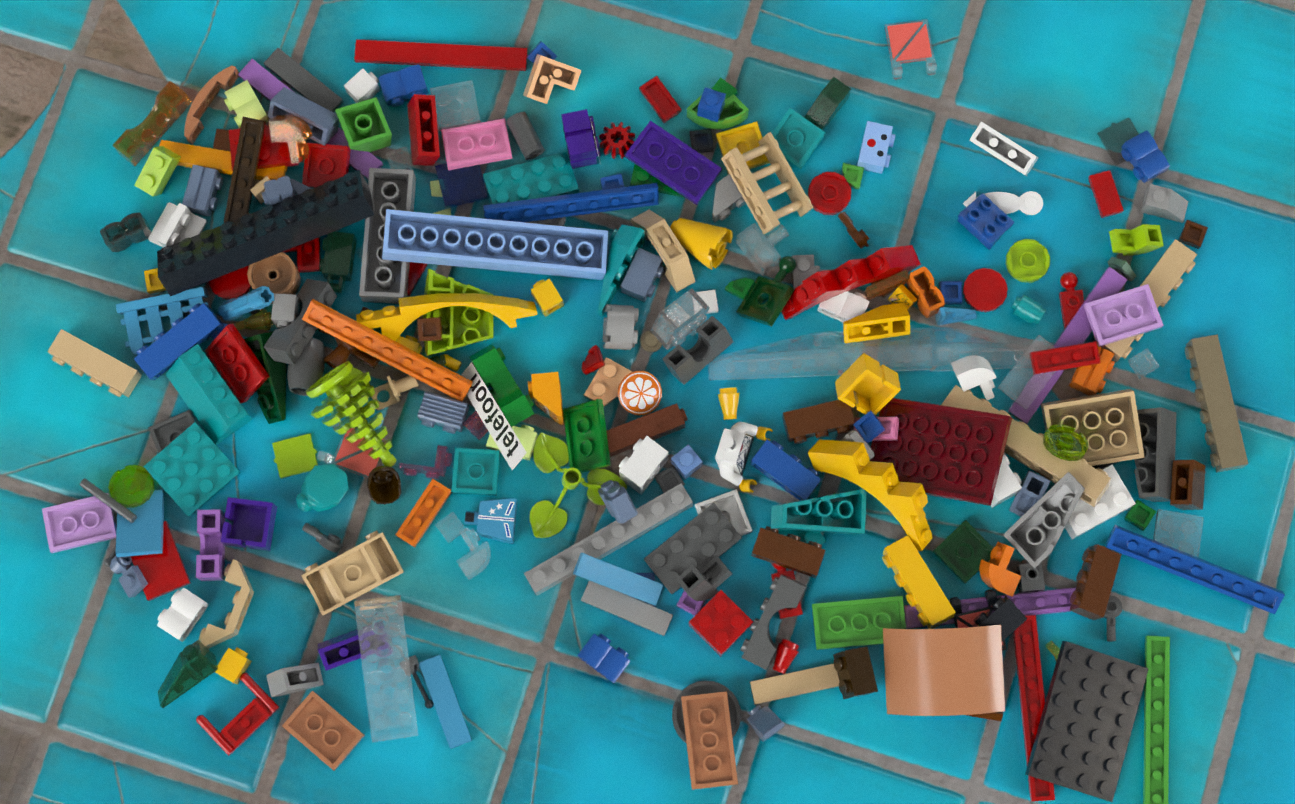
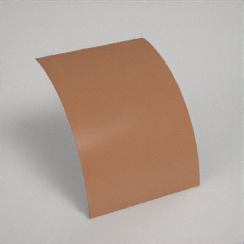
M1001 625L947 629L883 628L887 714L953 716L1005 711Z

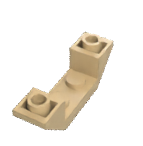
M647 210L632 218L630 221L633 226L645 230V237L649 238L668 269L665 276L676 293L695 283L688 255L665 219L651 210Z
M234 559L231 564L226 566L224 572L225 581L241 587V589L236 591L233 598V604H235L233 610L225 618L224 625H226V628L222 629L208 624L206 628L202 629L199 636L200 646L208 649L238 635L254 594L242 564Z

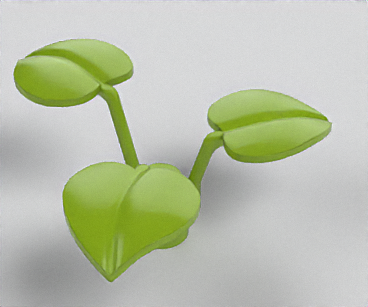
M541 432L536 439L533 449L534 463L543 473L548 474L555 469L558 472L564 473L561 480L564 488L555 505L550 501L543 500L537 502L532 507L529 520L533 534L537 538H549L562 531L567 522V513L558 507L567 490L577 488L579 483L584 487H588L587 496L590 501L601 506L605 504L598 490L603 483L610 480L617 481L625 489H627V485L618 475L606 469L590 471L587 475L588 483H586L584 478H581V473L578 469L560 468L569 461L566 443Z

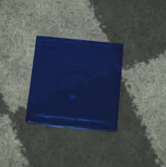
M447 163L435 166L445 208L488 199L480 165L448 170Z

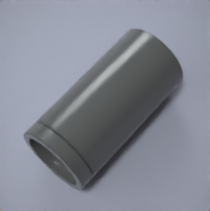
M526 112L516 113L507 119L506 122L525 160L534 159L544 153L545 149Z

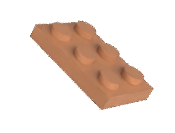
M314 691L310 692L282 725L283 728L333 771L339 767L365 736Z

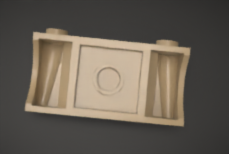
M376 530L365 536L367 541L320 566L316 562L305 568L306 573L301 576L312 593L322 616L404 573L383 532L379 534Z

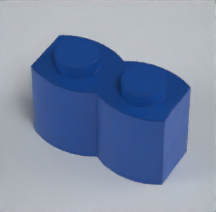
M413 65L378 77L387 106L398 107L403 105L404 101L411 99L414 94L426 95L429 93L420 65Z
M1147 130L1126 141L1121 147L1123 158L1133 165L1135 177L1138 180L1141 179L1143 183L1164 173L1170 167L1166 157Z
M600 633L599 636L593 634L577 656L614 684L629 665V654L620 647L617 650L609 645L611 640Z

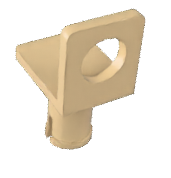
M390 375L387 376L388 383L374 388L373 400L377 399L380 391L385 390L390 394L387 402L382 403L378 401L379 408L377 410L401 402L400 393L418 387L416 378L409 375L395 381L391 379Z

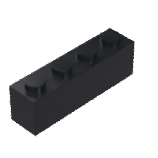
M1005 596L1004 598H997L991 604L992 608L986 614L984 612L979 614L974 619L975 624L971 627L1001 625L1002 641H1004L1027 618Z

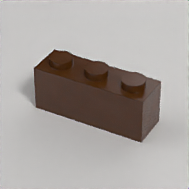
M841 400L783 412L782 415L788 442L794 441V444L804 443L807 441V438L816 436V439L828 437L831 432L837 431L838 434L851 431L850 428H853L855 423L851 406Z
M766 526L765 529L760 528L751 554L752 557L813 578L817 577L826 551L821 549V544L809 541L808 544L801 542L800 537L793 534H787V536L778 534L779 530L771 529L769 526Z
M1099 544L1088 547L1084 551L1082 569L1076 577V582H1078L1076 590L1070 598V603H1072L1070 611L1091 620L1104 618L1122 554Z

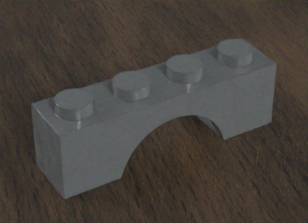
M312 279L305 281L297 294L303 305L299 317L290 325L274 330L264 346L273 361L295 365L317 330V327L302 320L311 300L314 299L331 307L337 297L328 282Z
M784 574L780 578L775 577L770 587L773 593L770 599L766 597L761 605L760 610L763 611L760 619L755 618L750 629L753 631L750 640L746 638L740 651L744 652L741 658L767 670L777 650V646L772 641L769 633L770 620L781 609L796 608L807 585Z

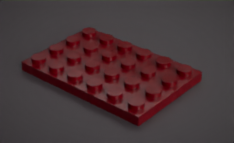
M892 398L880 410L879 417L899 418L898 439L893 441H872L871 450L874 452V457L870 461L893 463L899 482L921 483L926 495L991 506L1012 422L1010 416Z

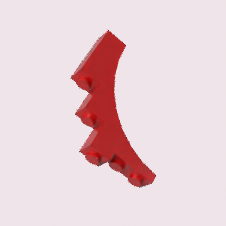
M913 245L881 248L867 258L849 260L834 270L818 271L803 280V284L794 289L781 312L785 320L791 319L809 308L849 290L881 279L905 275L920 266L921 263Z

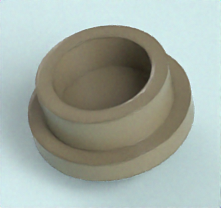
M646 331L641 336V346L647 352H656L662 346V337L656 331Z

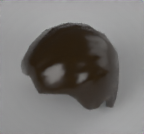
M378 466L369 473L367 488L371 500L376 504L386 505L399 499L401 479L393 467Z

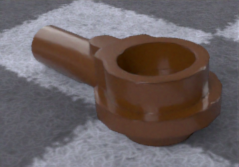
M841 212L838 218L846 226L852 239L860 249L864 246L868 247L867 241L870 240L862 229L858 232L846 212Z

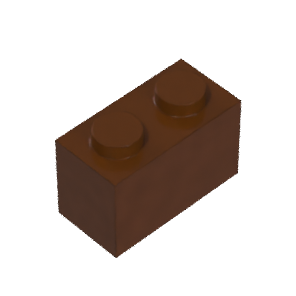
M1173 460L1170 505L1181 510H1203L1205 465L1196 460Z

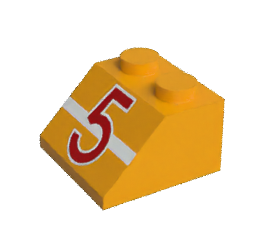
M559 373L531 374L532 381H528L530 398L534 399L535 405L559 425H564Z

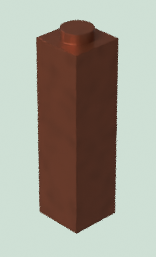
M676 403L607 430L610 457L633 449L640 438L644 440L648 436L652 440H656L684 429V421L688 420L684 409H679Z

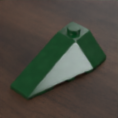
M274 331L244 339L270 376L256 391L258 394L257 401L268 424L286 420V363L273 361L264 348Z

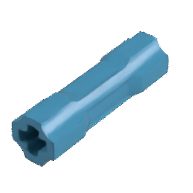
M259 287L248 294L224 301L218 308L219 314L225 321L234 320L245 313L270 306L271 302L274 301V293L270 291L269 287Z

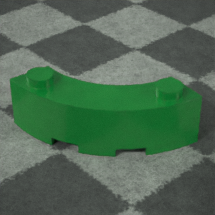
M490 344L469 356L486 387H492V390L489 392L511 427L535 414L531 408L535 405L529 394L524 395L505 366L503 360L506 358L500 347L496 349Z

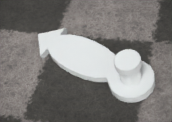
M1033 191L1026 192L1020 197L1007 192L985 193L1005 214L1020 210L1026 215H1036L1041 211L1044 204L1041 195ZM976 192L963 203L966 207L978 198L976 197Z

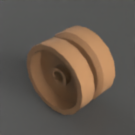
M281 252L249 265L247 275L249 284L253 289L266 286L269 287L272 293L296 295L301 284L300 273L294 262L285 253Z

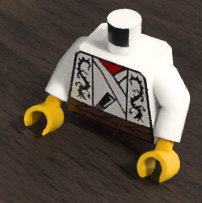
M737 422L731 427V430H723L715 459L719 466L721 477L736 486L739 485L741 492L753 493L754 491L750 489V485H757L754 479H743L742 477L754 441L753 436L756 435V438L759 440L770 441L771 439H767L765 434L767 431L773 432L771 428Z

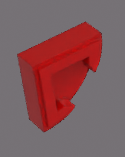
M597 345L589 349V354L582 363V372L585 375L605 365L600 348Z

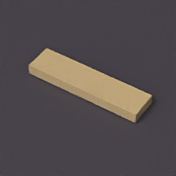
M834 664L751 681L750 686L754 704L756 705L838 687L839 678Z

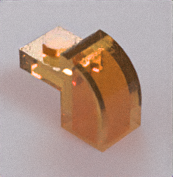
M277 115L268 121L271 142H288L291 163H300L308 157L309 148L305 141L313 135L310 127L303 119L294 115Z

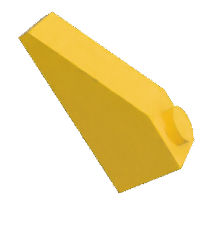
M904 302L882 305L844 321V343L910 335V315Z

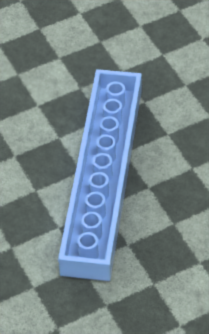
M386 209L382 259L602 280L606 274L608 231Z

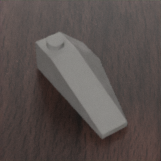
M1068 472L1003 534L1034 568L1052 553L1085 488Z

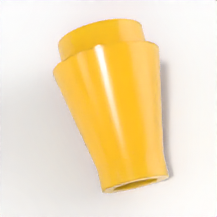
M736 387L719 389L720 394L717 395L723 419H737L740 393H737Z

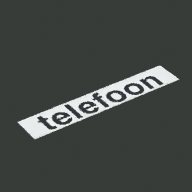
M471 362L461 375L473 381L466 395L508 465L513 470L527 452Z

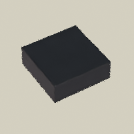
M711 129L690 131L692 149L698 153L714 152Z

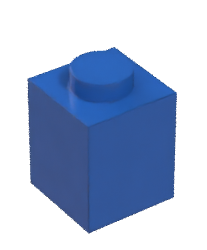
M705 87L698 105L697 116L718 122L725 105L726 94Z

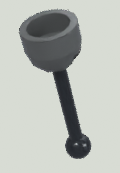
M416 655L399 662L405 673L413 675L425 700V707L428 709L432 708L434 703L428 698L416 673L419 668Z

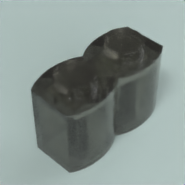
M141 213L129 214L121 222L110 223L100 230L106 246L112 252H120L127 249L132 243L145 241L152 232L147 220Z

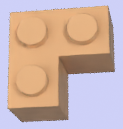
M537 54L523 95L547 104L554 84L575 91L582 70Z

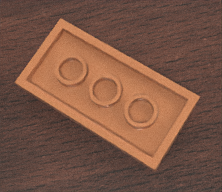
M727 691L682 696L681 701L692 790L738 785Z

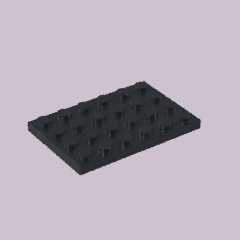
M1062 641L1025 775L1112 802L1148 668Z

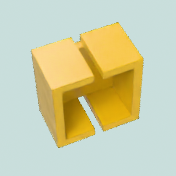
M865 353L835 381L837 398L851 407L856 405V409L863 414H867L871 410L876 415L901 390L898 373L883 364L880 366L877 360Z

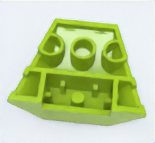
M428 269L424 295L437 293L493 295ZM450 306L439 308L423 315V318L441 317L442 340L423 341L427 356L493 338L494 315L482 309L468 306Z

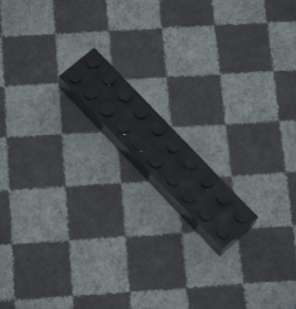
M360 170L350 172L336 180L327 181L316 188L307 189L296 196L287 197L279 203L265 206L261 210L245 214L231 222H225L214 229L205 230L194 237L185 238L174 245L165 246L157 251L158 278L171 297L374 215L371 190Z

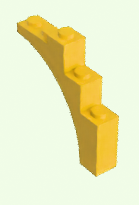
M819 439L808 451L814 470L842 477L860 486L878 499L899 521L918 551H923L932 540V532L923 510L928 500L921 483L899 482L893 463L870 461L865 445L862 442Z

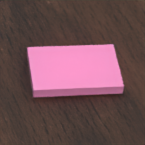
M505 118L441 130L448 170L513 159Z

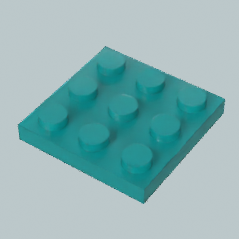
M196 422L143 466L188 517L241 473Z

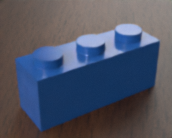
M766 440L752 458L750 465L799 501L808 499L821 482L820 474L811 467L807 469L801 465L802 461L794 454L788 455L782 451L783 447L778 442Z

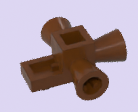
M362 307L360 313H361L362 311H364V310H370V309H368V308H366V307ZM318 329L319 332H322V333H324V334L330 335V334L324 332L323 330ZM336 337L334 338L338 346L324 358L325 363L333 369L346 362L350 354L373 369L380 362L379 359Z

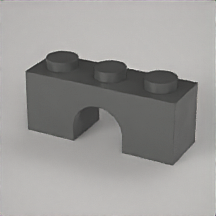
M713 316L696 329L698 341L694 347L685 350L680 345H677L662 358L671 374L683 385L733 343L726 327Z

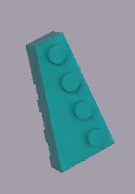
M857 489L774 505L771 510V529L851 535L865 534L866 490Z

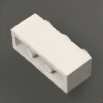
M983 122L979 124L970 138L971 142L1025 176L1028 175L1039 158Z

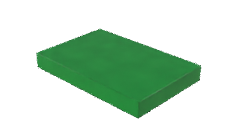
M596 399L564 408L563 416L570 468H576L580 473L611 466L603 400Z

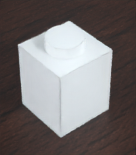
M364 69L360 70L344 85L347 94L356 103L371 99L380 91L378 78L372 72L367 73Z

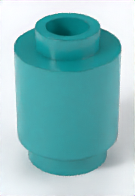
M1023 295L1022 298L1017 296L1011 308L1015 309L1013 311L1014 315L1030 324L1032 322L1038 324L1046 311L1042 304L1026 295Z

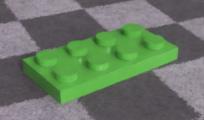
M903 596L816 603L811 605L816 650L883 644V628L906 629Z

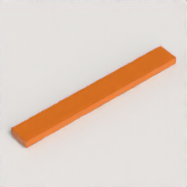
M314 299L311 300L302 318L303 321L458 401L463 402L473 381Z

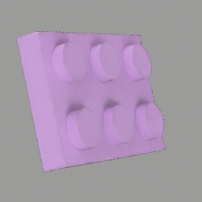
M1148 284L1084 304V309L1098 347L1164 326Z
M95 496L42 508L51 553L116 538L117 526L114 511Z

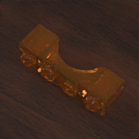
M169 81L156 96L155 104L146 119L135 128L126 129L112 146L123 158L133 166H136L192 103L187 93Z

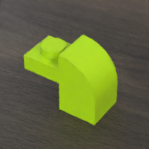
M1143 224L1132 230L1113 229L1109 231L1113 253H1123V256L1140 255L1164 246L1160 225Z

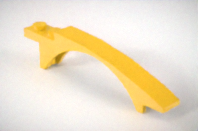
M437 293L398 298V307L386 306L382 310H364L360 314H356V321L370 329L381 327L382 335L396 342L400 334L414 320L430 311L443 307L468 306L482 309L500 318L510 328L517 327L516 319L537 315L535 302L518 298L478 293Z

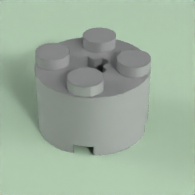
M606 304L605 312H607V318H604L603 322L604 349L631 350V348L635 347L638 340V330H634V326L638 322V308L629 305Z

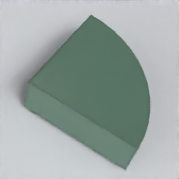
M1111 257L1107 262L1112 269L1121 271L1124 275L1123 277L1128 279V281L1132 282L1136 277L1127 261Z

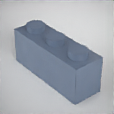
M285 87L270 101L268 117L324 146L338 131L339 120L336 113Z

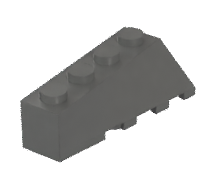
M1162 407L1137 410L1145 457L1134 459L1136 465L1134 472L1139 498L1152 502L1170 501L1173 460H1175L1176 412Z

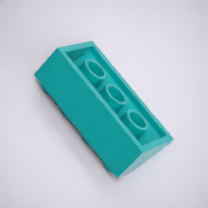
M198 344L179 356L166 373L170 382L216 445L253 420Z

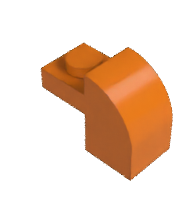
M997 542L991 551L990 561L987 562L981 559L979 567L980 576L988 587L1013 597L1021 576L1006 570L1015 548Z

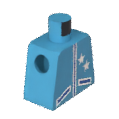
M517 499L480 501L479 512L466 511L465 524L477 525L478 536L514 544Z

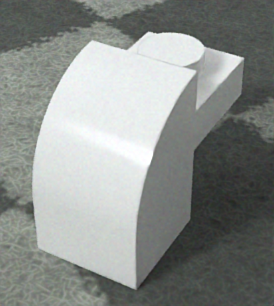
M971 355L951 363L963 392L979 385L986 400L995 397L992 388H995L992 379L997 377L990 363L985 358Z

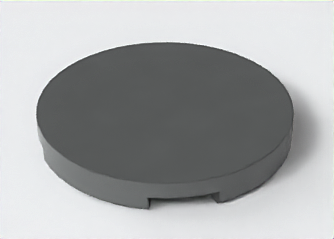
M699 681L687 686L678 695L672 710V720L678 736L685 743L686 735L681 701L682 696L727 691L732 738L735 736L741 721V710L737 698L727 687L714 681Z

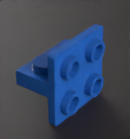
M981 194L961 211L957 220L989 250L1014 224V221L985 194Z

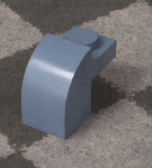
M1028 470L1022 480V484H1020L1022 489L1015 495L1009 511L1022 517L1043 497L1050 480Z

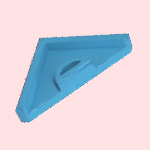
M946 307L940 308L935 317L936 325L938 326L977 319L975 310Z

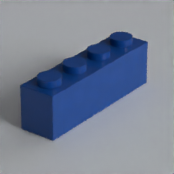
M198 303L189 310L190 314L184 319L180 317L174 321L172 329L168 332L162 331L154 338L155 342L149 347L145 345L136 352L137 356L134 360L150 380L155 381L172 367L179 356L195 345H200L224 326L207 304L203 303L200 305Z

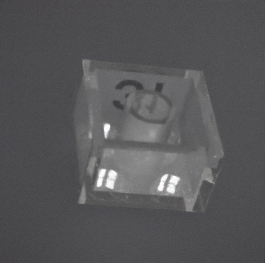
M690 289L659 313L650 332L669 350L673 346L681 345L686 340L685 337L691 334L693 336L697 333L696 329L707 319L706 314L710 307L693 289Z

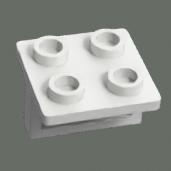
M169 202L148 240L161 247L171 246L185 238L201 234L207 221L191 213L187 206L181 203L176 206Z

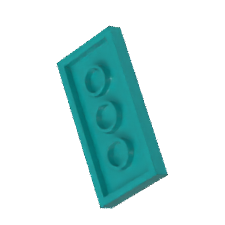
M567 152L483 174V180L491 204L579 193V187Z

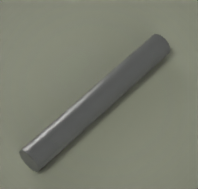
M84 478L80 482L82 488L129 522L133 523L137 519V515Z

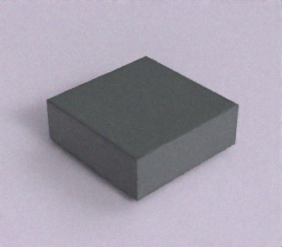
M674 465L654 476L663 493L681 483L683 486L685 485Z

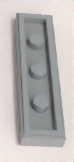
M592 581L588 582L581 601L662 636H665L673 617L668 612Z

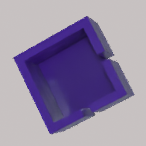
M587 109L561 114L572 169L597 164L596 157H598V153L600 156V148L595 133L593 116H588Z
M228 497L225 518L233 522V525L229 522H224L221 543L232 547L246 548L247 546L250 549L270 551L277 506L272 502Z

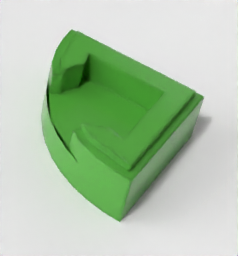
M843 163V176L851 187L859 190L864 167Z

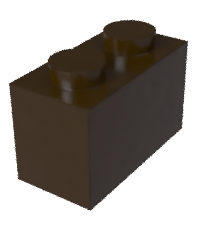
M868 647L845 650L833 654L834 668L838 674L839 689L843 699L878 692Z

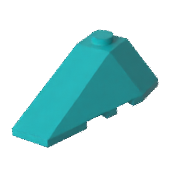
M622 224L619 230L615 229L610 237L612 242L598 307V313L602 317L605 313L606 304H610L638 248L642 249L645 244V230L642 228Z

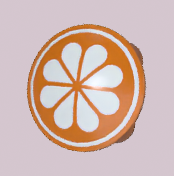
M646 371L629 373L622 379L617 389L620 404L626 411L634 415H645L652 412L659 405L662 397V389L658 379Z

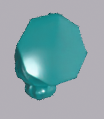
M334 464L315 465L305 477V481L301 486V493L296 497L297 506L305 512L312 509L321 512L330 510L338 505L349 490L346 473Z

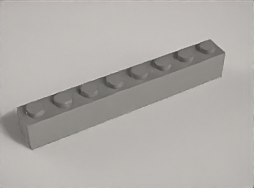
M681 483L637 508L638 514L625 523H618L617 520L525 572L524 575L534 593L538 596L574 575L573 572L580 553L601 560L693 507V502Z

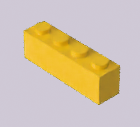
M907 535L885 547L883 551L884 556H882L883 562L888 569L892 568L897 585L900 588L903 587L907 593L906 599L911 607L915 606L919 612L917 616L920 623L924 627L927 626L928 629H934L952 619L956 613L909 536Z

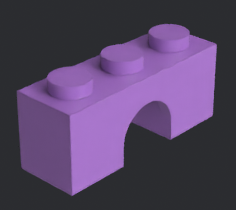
M220 509L197 510V533L200 536V554L196 555V578L201 581H224L225 545L221 543V536L225 522V513Z

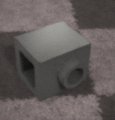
M1022 560L1021 564L1015 567L1016 574L1021 576L1018 583L1019 593L1045 590L1042 562L1034 568L1027 560Z

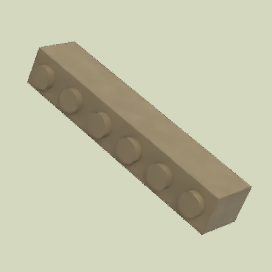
M1218 334L1191 339L1186 344L1185 355L1187 359H1190L1192 367L1190 368V376L1192 381H1195L1197 388L1195 389V398L1197 402H1200L1202 409L1200 411V419L1205 424L1207 430L1205 440L1207 445L1211 447V465L1215 467L1216 473L1243 468L1248 465V460Z

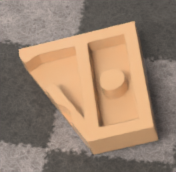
M607 357L604 360L605 365L599 368L584 393V397L591 401L596 399L603 400V407L618 397V385L626 375L632 372Z

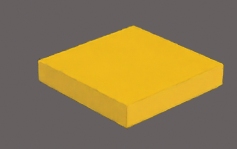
M757 121L716 133L722 157L736 147L741 154L760 146L758 141L763 138ZM765 154L746 162L749 169L770 163Z

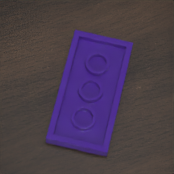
M649 121L625 154V158L696 205H698L722 172L721 167L652 121Z

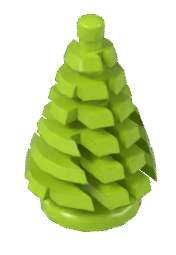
M350 361L344 362L329 371L306 390V394L310 398L318 397L328 390L332 394L321 401L323 405L316 406L310 415L318 419L331 413L332 415L326 416L322 420L323 424L330 427L340 422V425L333 429L339 435L354 428L345 439L354 443L364 437L357 448L365 451L372 447L373 450L368 455L373 459L380 457L384 466L392 467L397 460L388 451L392 447L390 439L382 441L388 434L387 428L382 426L374 431L382 423L381 421L384 420L383 415L379 412L372 418H369L375 412V409L379 408L377 399L368 400L369 397H373L375 394L374 387L371 385L361 389V386H366L371 380L370 374L365 372L348 382L349 385L342 386L340 382L353 370Z

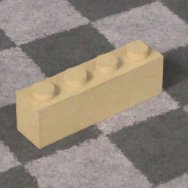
M62 329L47 351L53 356L51 360L61 366H64L66 363L72 367V372L81 377L83 374L91 377L90 382L99 387L103 384L108 386V391L119 398L121 395L129 398L142 376L136 369Z

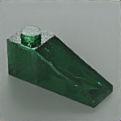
M833 76L804 118L824 130L848 100L851 88Z
M199 640L186 646L179 653L158 690L159 703L162 708L218 670L215 655Z

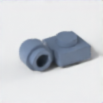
M115 556L111 560L110 568L116 574H123L118 579L129 598L135 597L148 585V582L138 565L131 566L132 559L130 556Z

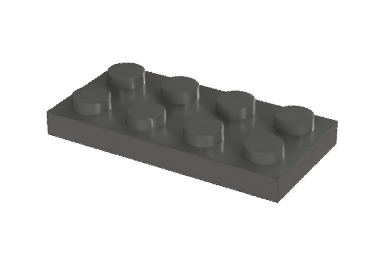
M713 503L646 556L644 560L667 590L674 594L681 588L676 578L692 564L701 570L716 556L720 557L743 538L717 505Z

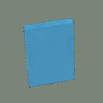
M163 490L118 493V502L137 515V519L131 523L117 513L115 553L117 557L163 553L165 497Z

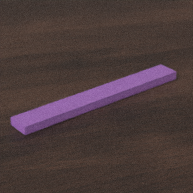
M253 59L238 74L242 80H247L252 88L269 101L284 87L291 90ZM339 127L337 133L326 143L349 146L344 132ZM350 150L349 165L356 171L360 170L362 175L368 180L369 168H381L383 166V163L370 152Z
M1108 267L1051 349L1083 344L1092 331L1084 304L1118 294L1128 279L1111 267ZM1064 370L1032 375L1008 412L1027 424Z
M1076 587L1014 594L1013 597L999 595L997 598L1007 596L1025 616L1071 612L1070 607L1072 603H1070V598ZM985 597L960 600L962 612L988 607ZM904 606L906 629L924 627L918 619L917 615L919 612L915 606ZM952 618L941 625L955 624L954 619Z

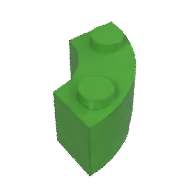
M734 94L725 99V105L718 122L697 116L701 96L687 108V118L695 124L709 129H727L739 125L748 118L749 109Z

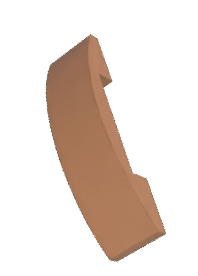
M235 66L227 67L212 77L195 97L187 114L184 128V136L190 144L193 145L204 129L200 118L222 88L225 91L231 89L238 79L239 72Z

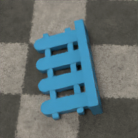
M199 287L183 291L171 297L169 294L116 304L117 313L124 314V319L120 321L121 325H126L129 341L125 342V346L130 347L131 352L137 355L136 352L145 346L144 344H153L155 342L154 338L164 331L162 317L169 316L172 327L174 321L180 317L184 319L183 313L189 312L198 303L200 305L204 303L203 298L208 297L207 289ZM189 301L190 306L182 307V302ZM167 306L168 310L160 311V307ZM138 311H146V315H138ZM148 321L151 337L143 338L140 322Z

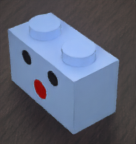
M867 121L857 166L882 174L884 167L888 168L891 155L887 154L888 147H893L895 134H892L893 126Z

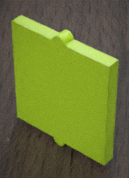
M310 433L272 443L275 454L274 462L277 463L281 479L309 472L315 465H318L315 455L317 450L314 449Z

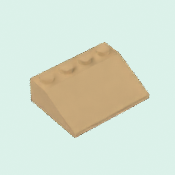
M1126 389L1041 403L1046 436L1062 432V434L1066 433V435L1074 438L1081 446L1080 457L1084 458L1090 466L1145 458L1133 390Z

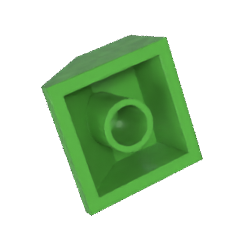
M377 97L335 109L350 149L372 152L391 146L392 134Z

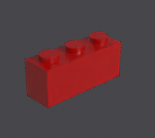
M414 94L407 104L412 165L434 166L440 157L435 95Z

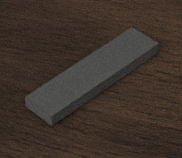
M277 48L264 62L268 69L306 99L332 112H335V109L343 103L342 98L281 49Z

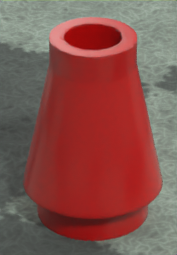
M782 638L781 643H778L772 669L785 674L799 653V645Z

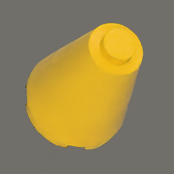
M684 218L674 220L670 226L681 246L711 270L713 268L716 269L722 263L728 252L725 249L727 242L731 244L733 232L728 228Z

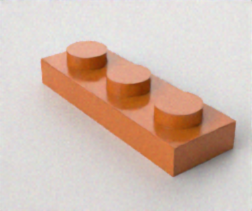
M432 478L395 535L415 548L452 493L451 490Z

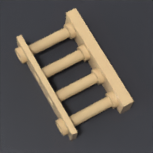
M771 132L758 141L759 147L743 154L736 147L721 158L764 235L780 224L778 219L796 210L799 216L802 217L813 209L810 198L805 194ZM765 154L771 165L751 173L746 162ZM776 173L781 184L762 192L756 181ZM786 192L792 203L773 211L767 200Z

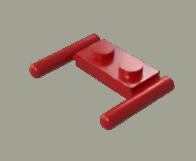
M243 673L240 676V680L254 693L256 698L230 721L221 732L204 715H199L196 718V722L228 756L279 709V706L248 673Z

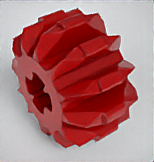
M612 122L611 129L604 127V133L599 135L601 140L599 145L600 148H605V155L612 153V159H615L616 154H619L620 158L623 159L624 152L627 153L635 142L633 141L635 133H630V126L623 128L622 122L619 123L618 127H615V123ZM617 138L621 139L618 141V143H614V141H616Z

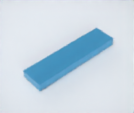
M580 553L573 572L576 576L654 606L657 604L663 587L661 583L584 553Z
M441 655L420 662L421 671L450 749L471 742V735Z

